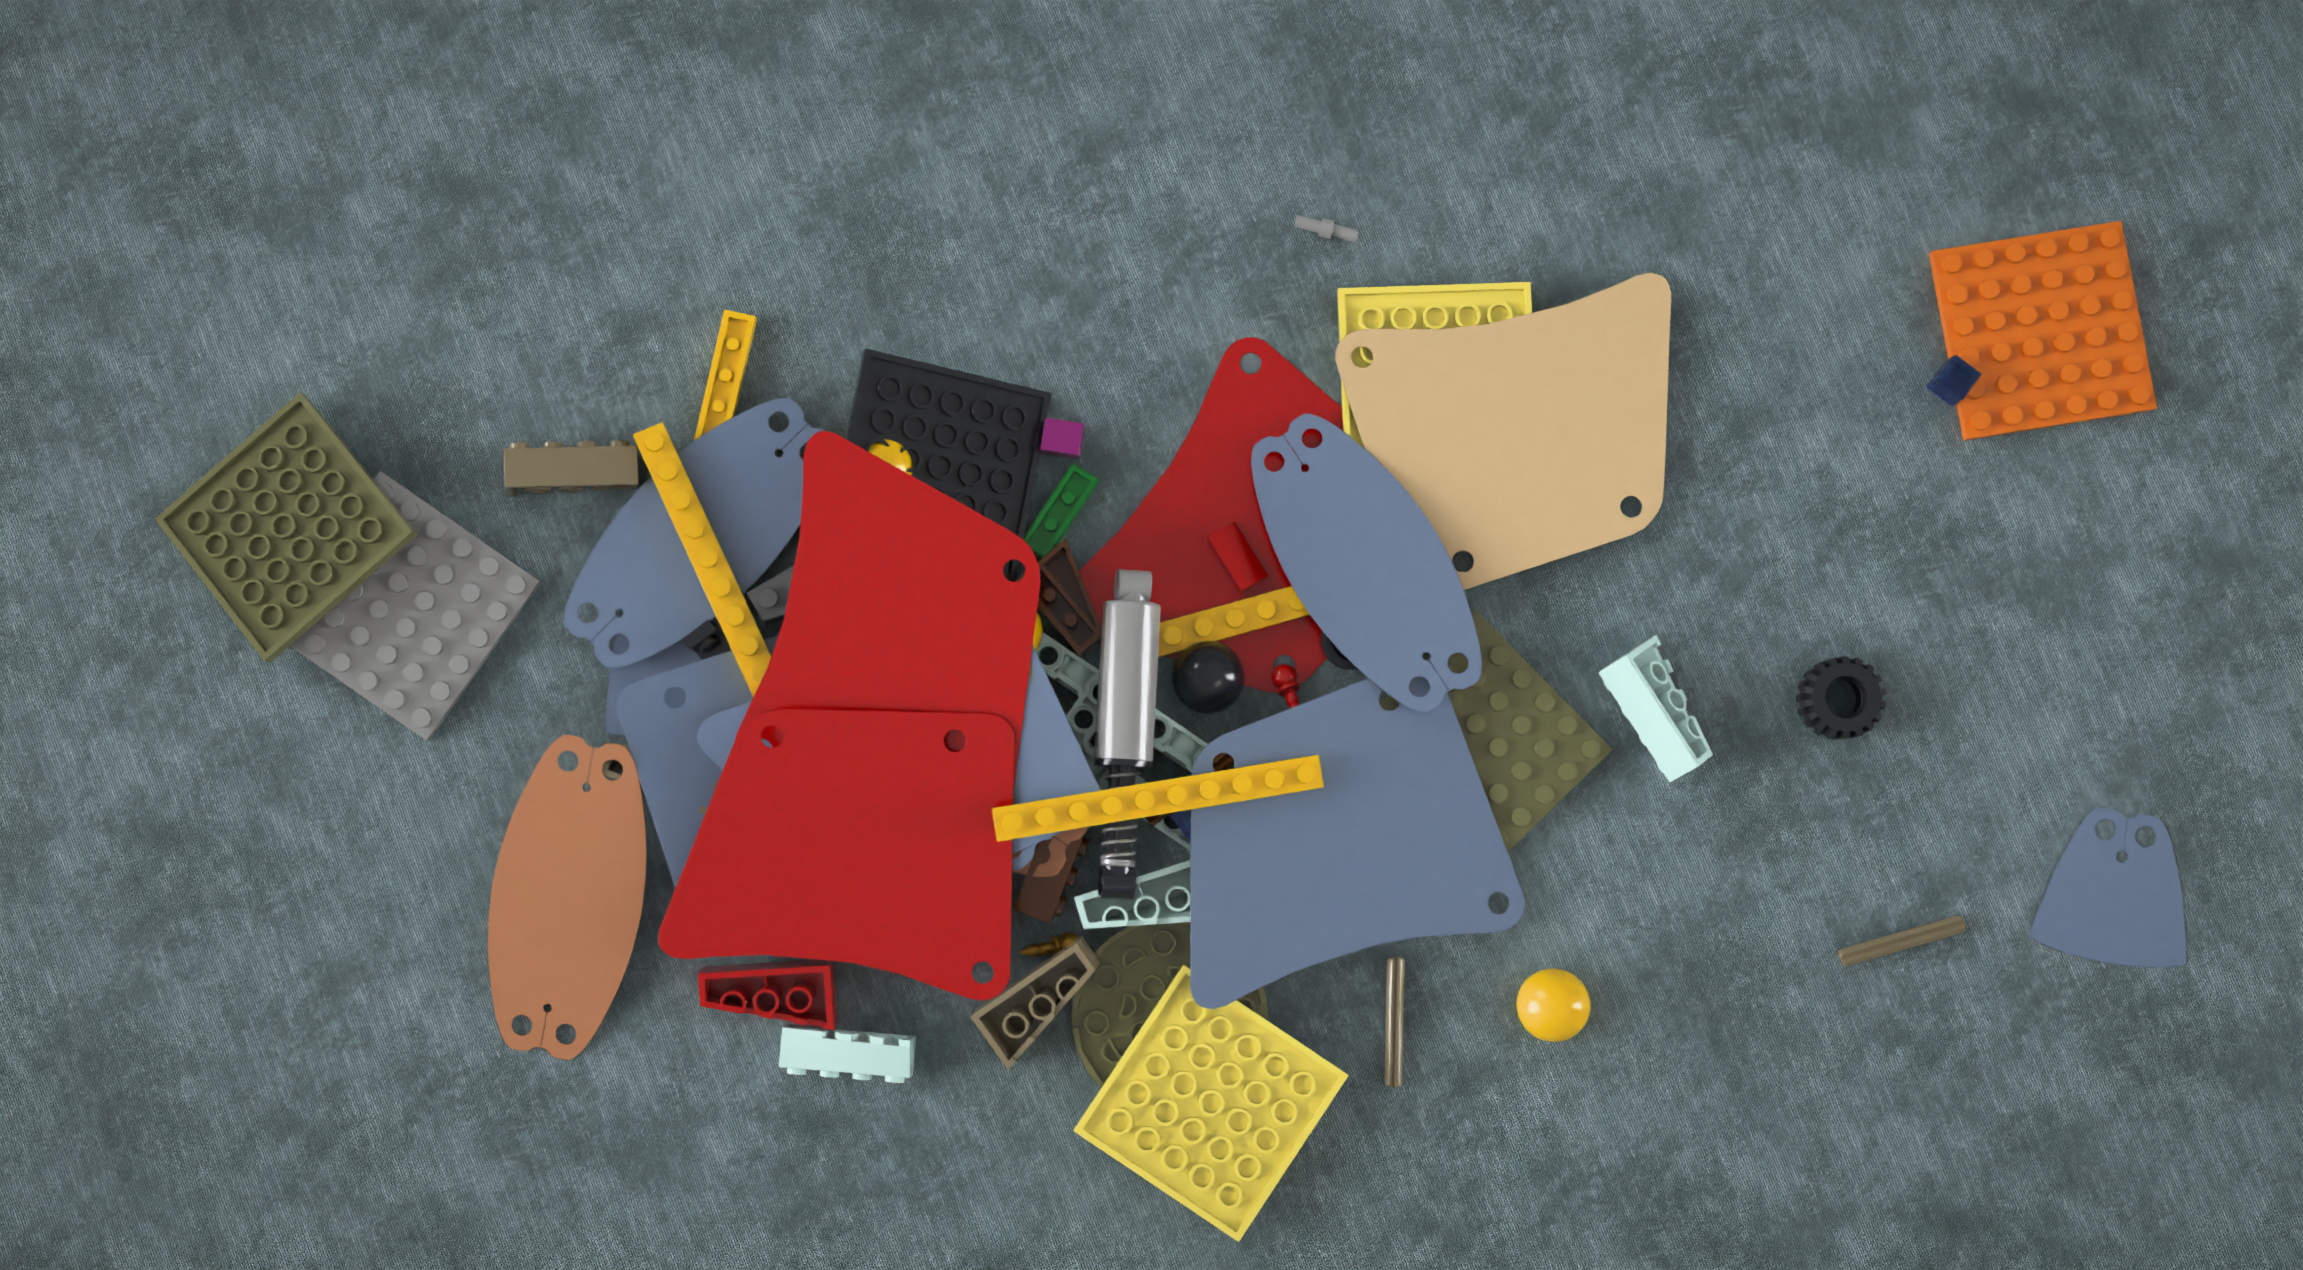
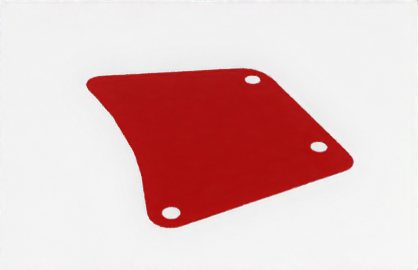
M1245 337L1229 346L1221 359L1198 416L1170 466L1123 527L1079 570L1101 628L1103 604L1105 601L1115 600L1114 580L1117 569L1151 571L1152 592L1149 602L1160 605V623L1292 586L1275 553L1261 514L1252 476V450L1254 445L1268 436L1280 437L1288 432L1290 423L1305 413L1321 417L1343 431L1342 407L1266 341L1255 337ZM1247 353H1254L1261 359V368L1254 374H1247L1240 367V360ZM1307 429L1302 435V442L1308 448H1316L1322 442V434L1317 429ZM1271 452L1265 456L1264 465L1269 471L1277 472L1283 468L1285 460L1280 453ZM1302 464L1301 471L1307 472L1309 466ZM1234 521L1268 577L1241 593L1207 539L1208 535ZM1311 615L1216 641L1228 646L1238 655L1244 668V685L1265 692L1278 693V688L1275 687L1271 679L1274 670L1273 664L1278 656L1288 655L1294 660L1297 673L1296 683L1299 685L1311 677L1326 660L1320 645L1322 630ZM1183 651L1166 655V657L1176 660Z
M829 431L815 433L808 440L803 456L800 537L784 621L768 668L739 727L736 738L740 730L750 720L764 712L779 709L993 714L1004 718L1014 731V788L1040 591V568L1031 547L1024 539L1005 527L838 434ZM1016 559L1023 563L1025 574L1021 580L1011 582L1005 578L1003 568L1008 561ZM767 726L762 731L761 738L766 739L770 742L772 748H775L782 743L783 733L777 726ZM950 730L944 737L945 747L952 752L962 750L966 744V737L959 730Z
M779 709L767 711L756 716L740 730L730 751L659 928L658 942L660 948L669 956L681 959L771 955L850 962L898 973L973 1000L982 1001L998 996L1006 988L1010 979L1012 839L997 842L992 808L1013 805L1014 731L1011 725L998 715L985 713ZM767 726H777L783 733L782 743L775 748L767 747L761 740V733ZM950 730H959L966 737L964 748L958 752H952L944 745V737ZM982 961L989 963L994 971L993 978L983 984L975 981L971 973L973 966Z

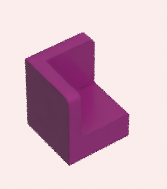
M1046 418L1041 441V453L1080 460L1085 429L1084 423Z

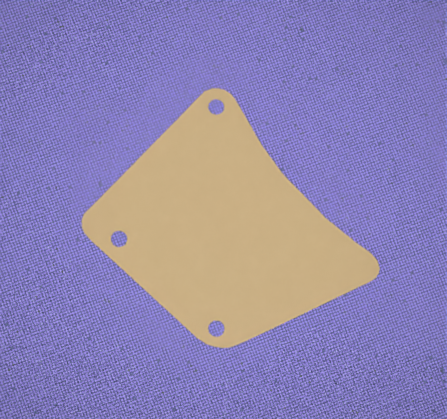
M1654 273L1636 275L1615 286L1574 302L1489 324L1446 329H1361L1347 334L1339 342L1336 349L1335 362L1363 446L1396 478L1420 507L1439 536L1451 561L1455 553L1459 551H1467L1472 555L1474 564L1469 571L1459 572L1456 570L1463 590L1631 536L1644 529L1659 512L1663 500L1671 314V290L1663 276ZM1362 346L1367 347L1373 355L1372 363L1365 368L1355 366L1351 359L1354 349ZM1627 496L1637 497L1642 503V510L1636 517H1627L1621 511V502Z

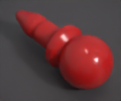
M1288 664L1278 665L1274 668L1271 679L1275 687L1278 688L1279 696L1285 697L1289 709L1300 705L1297 694L1300 686L1296 683L1297 673L1295 669Z

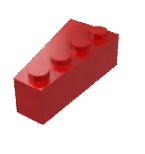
M802 960L705 966L698 972L699 1002L701 1007L740 1014L748 1013L758 1015L761 1018H775L800 1025L819 1026L822 1029L833 1031L838 1024L834 961Z

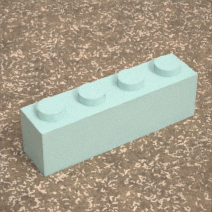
M1655 635L1598 673L1603 679L1605 687L1611 691L1620 705L1624 716L1629 719L1637 731L1641 742L1652 754L1659 770L1671 782L1697 768L1713 754L1695 716H1688L1686 711L1687 698L1682 689L1677 690L1669 675L1673 672V669L1668 659L1662 660L1657 649L1661 643L1657 635Z
M1190 860L1136 877V891L1133 900L1099 899L1098 890L1074 897L1083 928L1088 930L1093 928L1191 922Z
M786 1025L782 1027L779 1067L787 1068L788 1074L806 1075L808 1069L820 1070L819 1076L837 1078L840 1072L852 1073V1079L872 1080V1075L885 1076V1082L904 1083L905 1078L913 1076L916 1036L839 1029L833 1031L815 1027Z

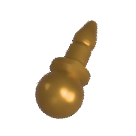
M1065 932L1059 938L1056 935L1051 936V942L1031 944L1023 948L1020 953L1030 957L1054 955L1079 938V935L1074 932Z

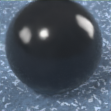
M1201 641L1190 645L1178 656L1173 666L1172 683L1174 691L1184 705L1196 712L1209 714L1223 711L1238 699L1243 690L1245 674L1241 660L1231 648L1220 642Z

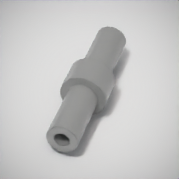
M1297 215L1294 224L1296 228L1319 233V237L1331 239L1332 236L1356 242L1359 233L1358 229L1334 224L1335 220L1327 218L1318 220Z

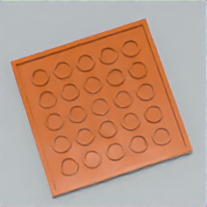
M2122 221L1953 247L1929 253L1963 441L2157 409Z

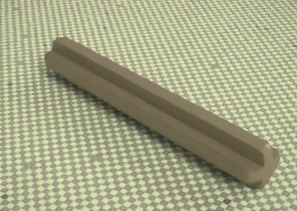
M1956 915L1839 949L1838 957L1842 966H1850L1964 933L1966 925L1962 916Z
M1402 957L1387 958L1384 1084L1387 1087H1401L1405 983V959Z

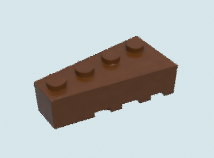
M1086 833L1080 840L1071 841L1067 845L1068 847L1065 850L1067 860L1060 872L1051 877L1033 876L1038 865L1044 864L1049 860L1050 850L1048 846L1053 837L1038 843L1014 910L1049 924L1054 915L1061 916L1067 898L1062 896L1066 885L1072 887L1079 868L1073 866L1077 856H1084L1090 841L1089 838L1085 837Z

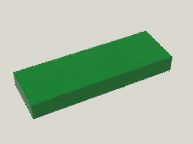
M1071 464L1024 535V541L1031 547L1033 553L1043 558L1059 544L1100 482L1099 479L1076 464Z

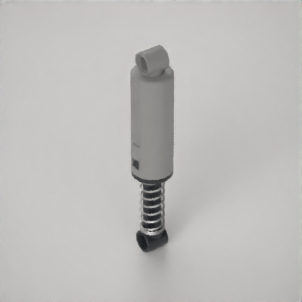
M1117 569L1114 580L1115 600H1108L1103 604L1094 766L1110 768V775L1105 776V779L1109 781V788L1107 789L1137 785L1135 779L1136 775L1140 774V771L1136 769H1152L1161 607L1157 603L1149 602L1152 592L1151 571ZM1133 819L1107 823V828L1102 830L1106 834V841L1102 842L1101 845L1106 847L1105 855L1100 857L1101 866L1098 875L1099 899H1134L1136 891V870L1134 867L1136 862L1131 860V855L1136 854V851L1132 850V842L1136 841L1137 838L1132 835L1133 829L1137 828L1138 825L1133 823Z

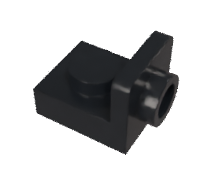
M710 620L705 621L682 639L690 650L697 653L701 660L731 651L724 634Z

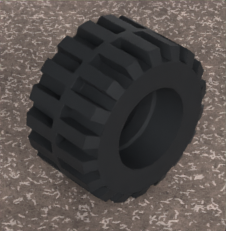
M1842 656L1819 662L1813 666V669L1807 670L1803 675L1805 677L1804 681H1800L1797 687L1801 689L1800 694L1796 695V702L1801 704V708L1797 709L1799 716L1804 715L1806 718L1804 724L1807 727H1813V732L1817 735H1825L1828 739L1841 740L1863 735L1864 732L1872 730L1875 727L1873 724L1879 722L1883 716L1880 714V710L1886 708L1887 702L1882 701V695L1887 693L1886 688H1880L1879 682L1883 680L1880 675L1872 673L1874 668L1870 664L1863 665V660L1849 659V657ZM1833 680H1844L1855 691L1856 706L1848 717L1841 718L1836 716L1826 704V690Z

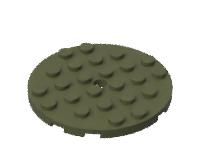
M1191 922L1128 926L1107 939L1095 951V955L1101 963L1073 996L1072 1031L1079 1056L1087 1071L1100 1087L1103 1086L1182 965L1184 964L1190 968ZM1264 987L1237 999L1266 1020L1268 1019Z

